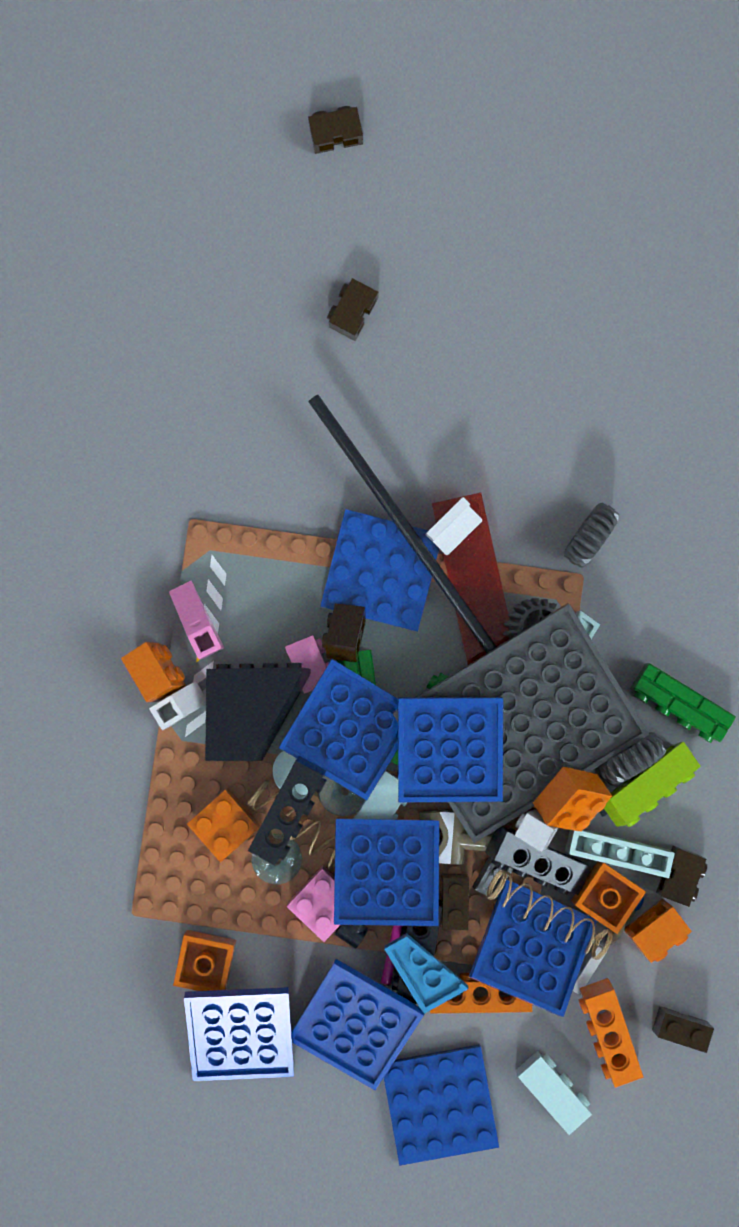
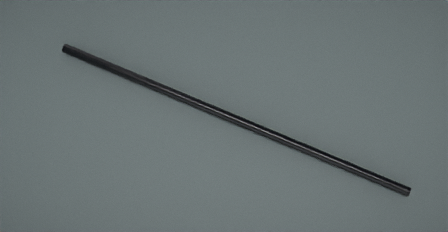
M319 394L308 401L481 647L486 653L496 648L497 646ZM605 809L599 812L602 817L607 815Z

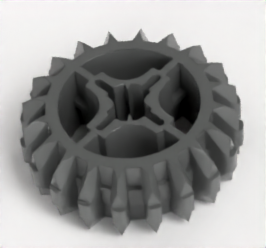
M603 502L596 505L567 545L564 557L580 568L586 566L613 531L619 520V513Z
M539 598L526 599L521 602V605L516 604L513 607L514 611L507 614L511 621L503 623L508 627V631H504L503 635L509 636V639L554 612L557 604L548 603V599L539 600ZM529 615V618H527V624L523 628V623L526 617Z
M649 732L648 736L601 764L598 768L601 771L602 777L609 785H617L652 766V764L663 757L666 750L663 742L657 737L655 732Z

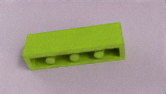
M684 741L672 744L666 749L663 757L652 764V766L611 792L612 797L606 803L604 809L616 827L625 825L631 827L641 819L639 815L644 811L647 813L655 809L659 805L657 801L663 796L667 798L677 791L676 786L681 782L686 783L694 778V772L701 766Z

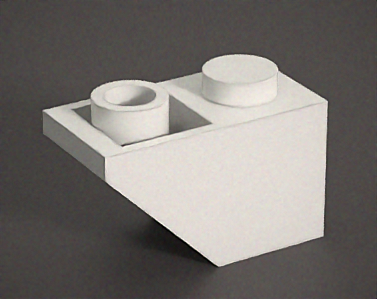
M197 681L152 706L149 710L160 728L165 730L206 705V696Z
M534 809L520 816L515 825L518 828L515 836L542 852L549 846L558 827L547 826L537 809Z

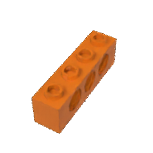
M460 973L459 978L468 985L469 989L462 992L458 997L452 998L430 1010V1014L532 1012V1004L511 995L502 997L499 995L498 989L470 978V973ZM477 987L487 989L483 997L473 995Z
M606 978L579 988L582 998L578 999L583 1014L588 1013L590 1020L586 1021L590 1035L596 1036L597 1042L593 1043L598 1058L603 1057L604 1064H601L605 1079H611L616 1088L644 1078L610 980ZM605 1010V1012L598 1014L599 1011Z

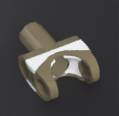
M431 810L419 813L420 820L439 821V827L442 830V837L439 842V863L464 864L465 850L486 851L494 834L493 831L481 840L473 843L454 811Z

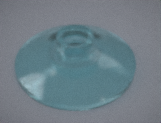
M323 776L327 781L319 794V799L327 811L337 816H350L362 808L366 801L364 798L350 790L348 795H342L341 788L343 786L327 776Z
M272 834L276 839L284 838L283 834ZM294 840L288 841L287 845L291 848L285 860H281V863L274 866L252 854V866L260 879L270 884H283L292 880L297 875L302 864V853Z

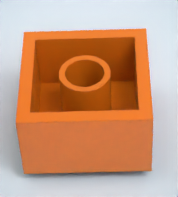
M145 642L121 658L146 702H160L186 687L183 681L185 679L183 672L178 666H174L171 661L172 654L170 650L161 643Z
M563 767L534 800L533 804L547 826L582 832V830L589 826L590 821L597 813L605 808L612 795L598 774Z
M229 788L224 790L187 823L190 829L220 863L261 826Z
M597 861L588 874L579 895L575 894L571 901L579 909L618 935L646 891L606 863Z
M661 899L624 929L650 963L664 959L668 955L670 948L674 945L679 946L689 938L688 934L692 932L674 907L664 899Z
M187 930L183 936L173 986L195 991L226 990L237 940Z

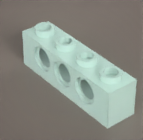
M586 829L582 830V832L570 830L565 851L570 855L666 878L670 876L675 854L669 849Z

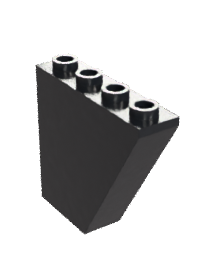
M248 663L239 664V668H231V664H216V669H206L205 761H263L308 680L311 669L302 668V663H287L286 668H278V663H263V668H254V664Z

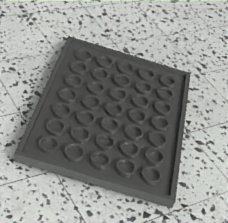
M569 603L417 696L503 697V802H448L473 843H476L534 807V800L563 767L590 772L649 735ZM397 709V710L393 711L392 714L394 715V717L396 718V720H397V722H398V709Z

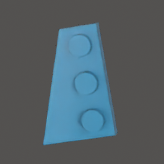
M407 933L384 946V950L424 1014L469 989L463 980Z

